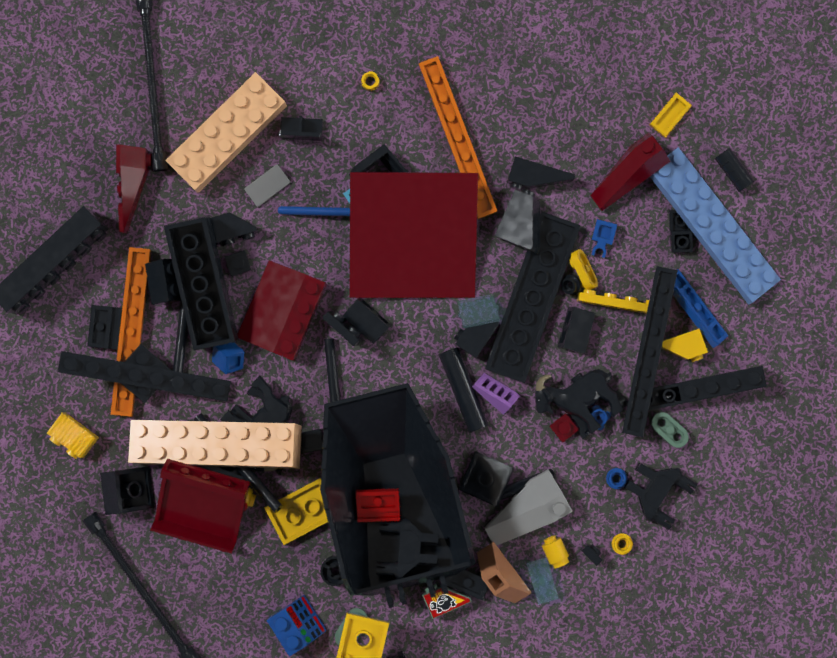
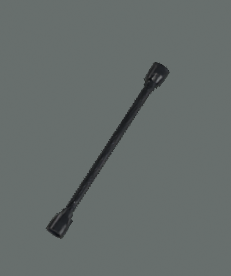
M135 0L137 10L142 17L148 93L151 104L150 114L152 117L153 143L155 146L151 154L152 172L168 171V163L165 161L167 159L166 153L161 144L155 68L153 65L154 57L151 44V26L149 23L152 0Z
M97 511L85 518L82 522L92 535L96 534L97 537L103 540L102 542L105 547L109 549L108 551L112 553L118 565L125 571L124 573L131 580L130 582L134 584L135 589L139 591L138 593H140L143 600L147 602L146 604L153 611L152 613H155L154 615H156L157 620L161 622L162 627L169 633L168 635L175 642L174 644H177L176 646H178L180 653L179 658H200L192 646L189 647L183 643L184 641L175 632L176 630L172 627L171 623L167 621L168 619L161 612L160 607L153 601L154 599L150 596L149 592L145 590L146 588L139 581L140 579L136 576L135 572L131 570L132 568L128 565L127 561L123 559L124 557L117 550L118 548H115L116 546H114L113 541L109 539L110 537L106 533L105 523Z

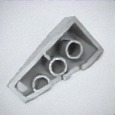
M547 469L531 478L525 484V487L518 494H515L511 499L512 501L503 510H500L484 529L491 541H494L496 545H500L551 524L573 511L552 474Z

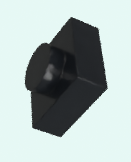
M245 250L225 256L231 277L252 271Z
M585 543L580 548L596 566L602 561L599 557L601 552L593 544L589 547Z

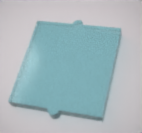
M493 294L457 301L459 307L458 316L462 320L463 328L500 321L497 311L499 307L495 303Z

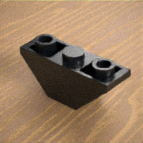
M230 212L210 218L217 245L229 246L234 244L236 239L243 238V241L255 238V234L259 233L256 226Z

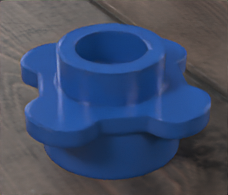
M599 405L592 407L591 414L601 425L598 430H602L605 427L604 424L611 418V414L608 411L602 410Z

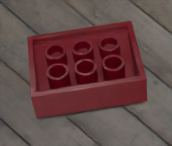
M269 260L238 332L239 339L295 361L327 284Z

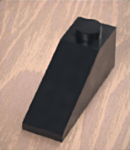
M515 156L507 183L511 184L510 188L522 191L523 188L531 189L572 182L575 179V174Z

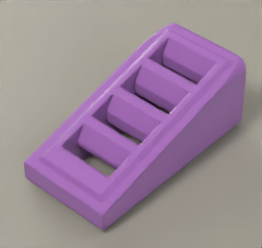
M485 373L472 386L503 415L520 397L515 391Z

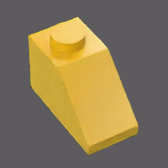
M700 329L664 340L662 344L663 350L684 360L691 359V362L703 359L702 354L708 353Z

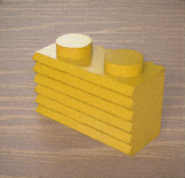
M66 412L60 414L47 432L51 436L49 438L51 442L57 446L63 445L68 449L66 452L75 459L77 457L84 458L99 439L97 435Z

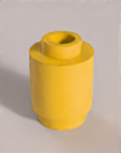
M553 535L544 539L545 543L542 545L549 564L553 565L554 569L569 563V554L561 537L556 538Z

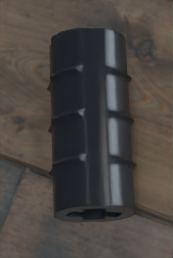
M728 148L715 158L738 192L754 182L731 148Z

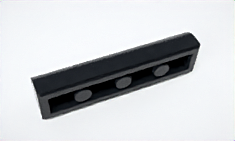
M458 347L439 354L469 433L488 426L489 424L475 389L472 387V381Z

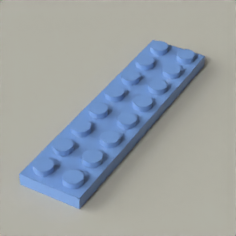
M678 147L667 155L671 162L651 175L650 178L749 305L781 279Z

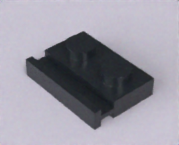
M99 305L91 306L87 347L118 350L122 308Z

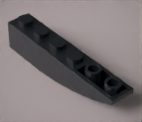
M763 366L654 387L649 410L767 387Z

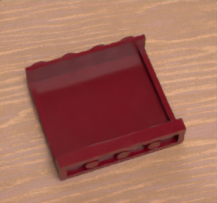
M167 458L160 474V478H162L155 520L150 531L232 554L237 543L250 482Z

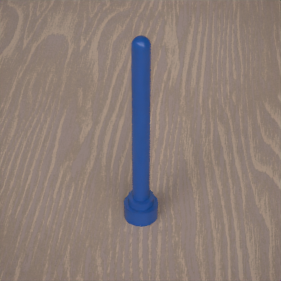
M280 206L278 213L281 215L350 216V208Z

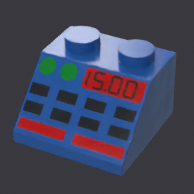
M305 594L266 620L289 657L327 631Z

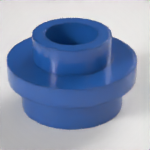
M613 468L608 471L606 482L613 489H621L627 483V475L622 469ZM616 474L620 476V481L617 483L613 481V476Z

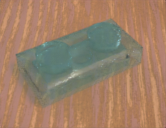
M547 557L527 562L526 565L538 605L559 599Z

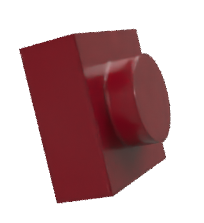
M566 413L549 426L562 443L579 430Z

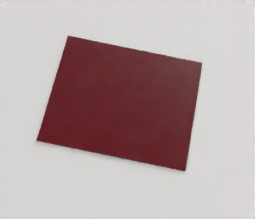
M350 172L349 298H475L478 173Z

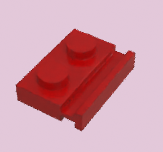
M399 488L356 490L357 522L400 521Z

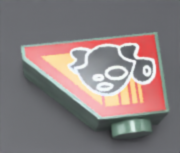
M436 583L433 584L436 592L435 597H430L428 587L425 588L426 592L422 593L432 619L472 602L469 595L447 587L448 594H444L441 590V585L437 586Z

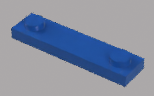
M677 269L673 296L697 328L700 329L712 348L725 340L728 334L683 274Z

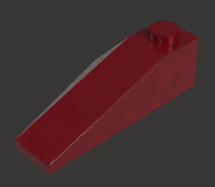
M648 132L627 149L590 196L599 209L603 211L671 161L656 139Z
M116 145V173H119V177H121V181L117 185V193L119 198H122V203L118 205L119 232L122 234H127L149 173V166H151V154H149L146 148Z

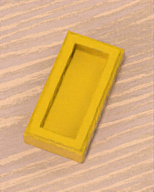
M675 93L649 126L666 138L692 105L678 93Z

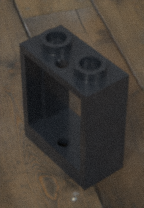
M385 144L351 170V172H367L378 162L382 161L390 172L408 171Z

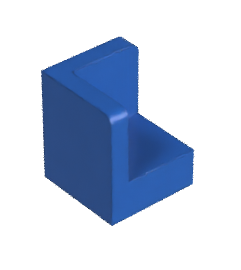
M235 342L214 346L212 362L224 374L241 370L244 365V350Z

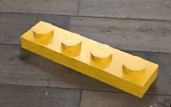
M587 289L579 292L577 302L646 314L649 300H646V303L637 302L638 298L625 296V300L618 299L616 294L604 293V296L596 295V291Z

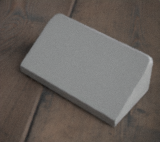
M276 164L244 188V190L255 205L259 207L291 182L278 164Z

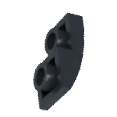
M669 209L671 253L693 252L692 231L675 209Z

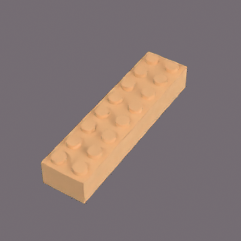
M131 420L128 463L164 465L168 458L192 466L300 469L302 426L295 423Z

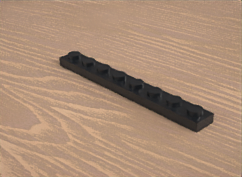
M656 266L622 430L624 434L643 437L678 270Z
M61 351L57 372L226 402L231 381L64 351Z

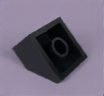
M150 466L100 473L105 515L155 508Z

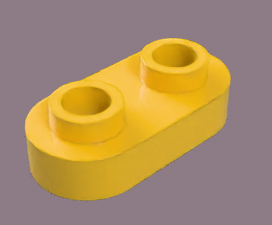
M581 249L572 252L569 262L572 268L576 270L582 288L592 290L598 287L596 275L586 254Z

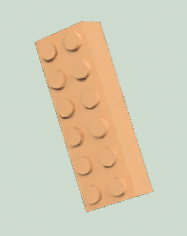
M255 72L165 161L199 193L287 107L286 102Z

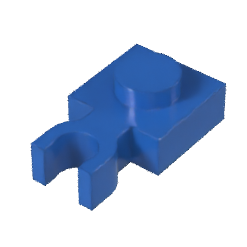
M597 219L592 240L597 241V244L593 247L591 255H595L596 249L600 248L603 250L602 258H605L606 243L612 245L618 224Z

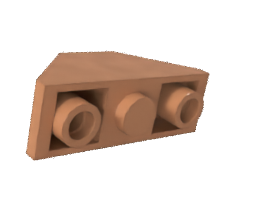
M494 541L477 552L482 580L494 596L517 603L532 593Z

